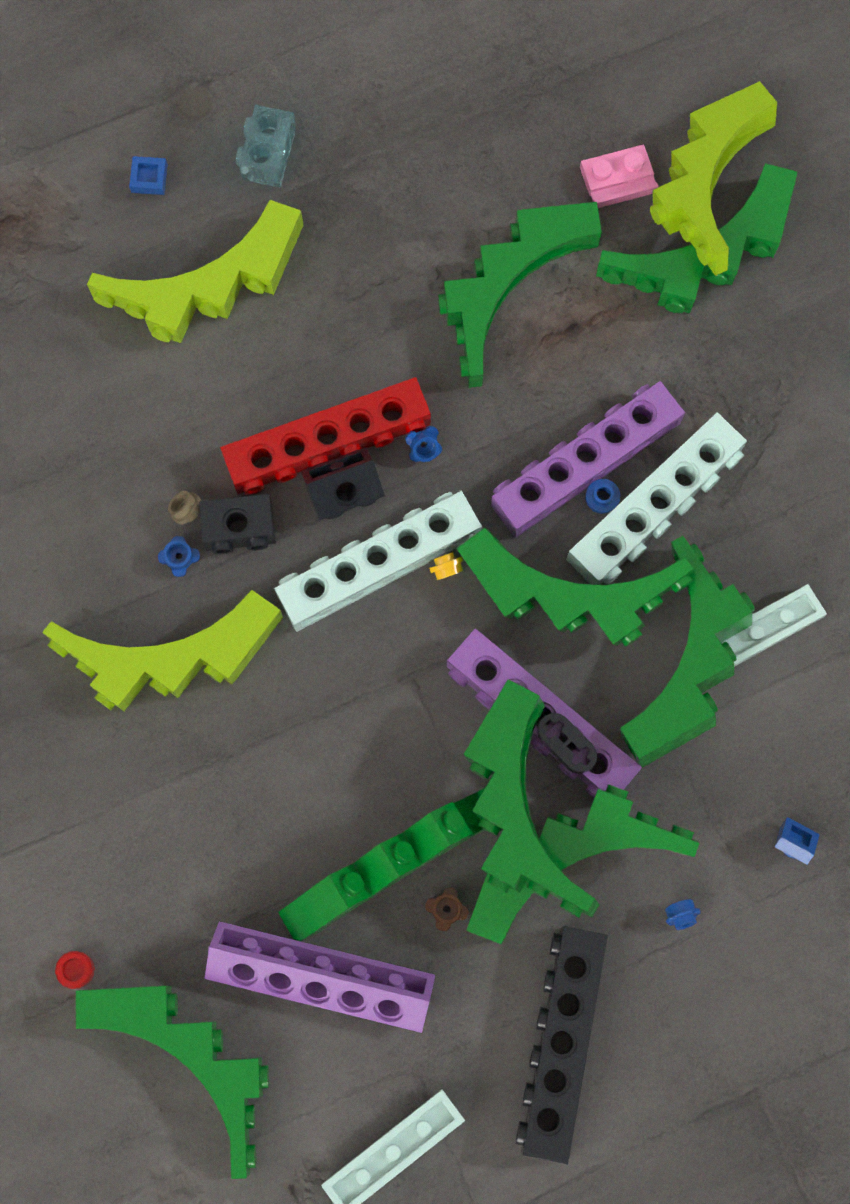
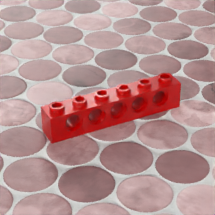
M414 377L220 447L237 495L241 493L250 495L264 489V485L274 481L278 483L288 482L294 479L297 473L364 447L368 448L375 445L376 448H381L391 444L396 437L408 434L411 431L416 433L426 429V426L431 425V413L417 378ZM388 411H397L402 415L396 421H389L383 417ZM358 422H364L369 426L362 433H357L351 429ZM324 434H333L337 437L332 444L326 445L319 442L320 437ZM294 445L304 448L302 454L298 456H290L286 452ZM260 457H268L272 460L269 466L265 468H257L254 466V463Z

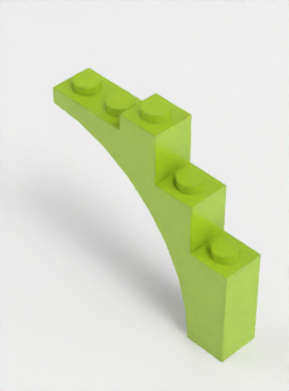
M760 81L690 113V129L687 131L690 143L673 150L671 153L669 174L672 181L653 190V205L650 206V212L657 225L661 224L669 235L680 230L683 239L686 242H691L695 247L700 262L704 266L708 265L715 276L728 270L729 247L717 229L711 210L713 189L723 169L734 155L752 139L773 128L776 124L777 101Z
M269 200L258 222L238 244L220 258L197 270L171 278L146 281L116 279L92 273L87 286L94 301L107 308H112L113 305L125 309L127 314L137 319H144L145 317L146 324L153 337L163 342L173 340L181 343L196 308L208 317L217 318V316L228 319L243 284L252 292L258 294L267 292L274 295L303 228L301 210Z
M251 590L231 612L212 626L185 639L158 646L122 647L100 644L74 635L52 621L42 633L51 640L47 646L58 655L65 658L69 653L76 658L78 662L75 667L91 679L97 674L90 686L98 692L94 697L98 702L109 710L117 706L122 711H125L150 678L152 681L149 685L165 697L170 692L177 698L180 697L203 665H206L203 671L218 683L225 679L230 684H233L283 619L280 609Z

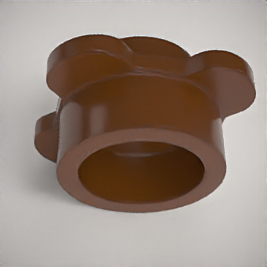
M452 887L446 888L443 894L437 898H429L425 904L426 911L433 914L436 919V927L440 931H447L450 929L451 924L457 920L463 921L468 917V908L461 904L457 898V890ZM445 906L450 907L449 913L444 912L443 908Z

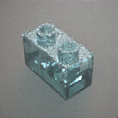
M255 105L252 117L247 116L245 121V144L238 147L236 154V166L240 167L242 180L281 188L296 132L293 112ZM265 129H275L272 133H263ZM258 158L268 159L264 163L254 162Z

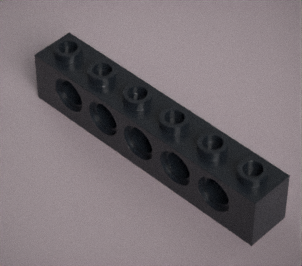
M567 926L561 927L560 934L553 933L550 955L556 956L553 971H546L543 992L549 993L547 1008L540 1007L536 1025L537 1030H542L540 1046L533 1045L529 1064L530 1068H535L533 1084L526 1083L522 1103L523 1106L528 1107L526 1122L519 1121L515 1144L522 1145L520 1152L524 1156L568 1165L608 938L606 934ZM571 956L579 958L584 965L582 975L576 979L569 977L564 970V964ZM566 993L573 995L577 1001L576 1011L569 1016L563 1015L557 1006L559 998ZM559 1031L566 1032L571 1041L569 1049L564 1053H556L551 1047V1038ZM553 1069L560 1070L564 1077V1083L557 1091H549L544 1085L546 1073ZM544 1108H552L557 1114V1122L550 1129H542L537 1124L538 1113Z

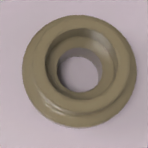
M181 491L171 499L168 506V512L171 514L172 520L179 525L195 520L200 513L199 502L201 499L193 492Z

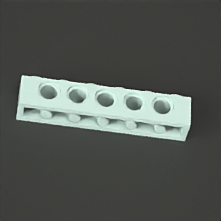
M717 412L569 551L566 560L590 584L601 585L603 582L606 585L611 584L621 574L622 570L619 567L627 559L634 562L647 549L644 543L652 535L658 539L672 525L668 520L677 512L681 516L685 514L696 502L692 497L701 489L705 493L708 492L719 481L720 477L717 474L725 466L731 470L744 457L741 451L747 440ZM699 453H711L715 457V462L708 463L703 461ZM684 474L690 478L692 484L689 486L680 485L676 481L675 476ZM653 497L664 499L667 503V508H655L650 499ZM629 520L640 522L643 531L637 533L630 531L626 526V522ZM612 543L617 547L619 554L608 556L603 553L601 545Z
M460 491L454 495L452 492L445 493L434 500L433 506L423 511L421 508L410 511L403 517L404 521L393 527L390 524L381 526L372 533L373 537L362 543L359 540L353 541L341 549V554L331 559L328 556L322 557L310 565V570L300 575L292 573L279 581V586L274 589L295 631L298 632L426 565L433 561V559L447 554L481 531L482 526L463 492ZM435 520H442L447 523L448 529L437 533L432 531L429 525ZM405 536H412L418 541L417 545L411 549L401 547L398 542ZM374 552H381L387 557L386 561L381 565H373L367 559ZM343 568H350L356 572L355 577L347 582L339 580L336 576ZM319 584L325 588L324 593L318 598H310L305 594L309 586Z

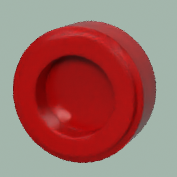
M70 951L62 955L55 968L57 980L61 985L69 989H79L86 986L92 980L95 971L92 959L86 953L79 951Z

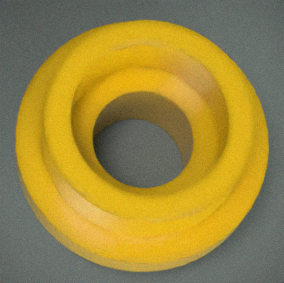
M451 552L433 559L435 566L429 568L431 573H435L437 580L462 572L461 562L464 560L462 556L455 558L454 553Z

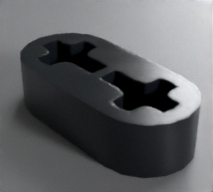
M551 713L543 717L537 730L538 738L542 744L572 773L584 774L590 771L597 760V752L593 744L562 714ZM548 722L552 725L560 723L563 726L560 733L567 740L565 743L557 736H553L551 739L546 736L548 731L546 724ZM569 744L577 751L587 750L586 760L589 763L586 766L582 762L577 765L573 764L571 760L574 754L567 747Z

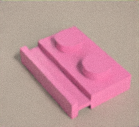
M644 144L583 160L580 163V170L589 196H591L593 202H597L598 208L653 194V190L659 187L658 183L655 182L654 172Z

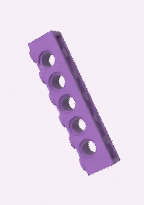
M661 381L652 387L648 384L642 386L632 395L633 400L626 405L616 404L605 413L604 416L606 418L596 425L594 422L585 425L577 433L578 437L569 444L566 441L559 443L549 452L550 457L541 463L538 460L531 462L521 471L522 476L513 482L508 479L493 490L494 495L492 496L491 507L514 538L586 490L592 482L602 479L681 424L685 412ZM643 414L648 418L649 423L639 424L633 419V415ZM610 432L616 433L621 437L622 441L611 443L605 438V434ZM582 451L589 452L593 455L594 460L588 463L582 462L577 457V453ZM559 470L566 475L567 479L562 482H556L550 478L549 473ZM526 489H531L538 494L539 498L535 501H526L520 493Z
M476 628L447 660V667L450 669L448 675L460 686L465 687L468 684L477 692L476 699L489 710L509 679L539 695L545 705L543 712L547 714L558 713L565 716L593 744L597 757L602 759L605 764V771L602 774H593L590 771L584 774H575L569 771L561 762L558 768L572 780L578 777L587 784L588 787L585 790L593 798H595L598 788L606 790L608 784L625 789L642 767ZM488 665L494 669L496 676L490 681H483L476 675L477 668ZM560 723L547 726L546 736L551 739L553 736L559 738L561 736L560 731L563 726ZM535 726L532 734L533 740L530 744L542 755L547 757L550 753L556 758L538 738V727ZM572 750L574 757L571 761L573 764L577 765L582 762L586 766L587 750Z
M219 921L208 950L205 979L422 1033L435 975Z

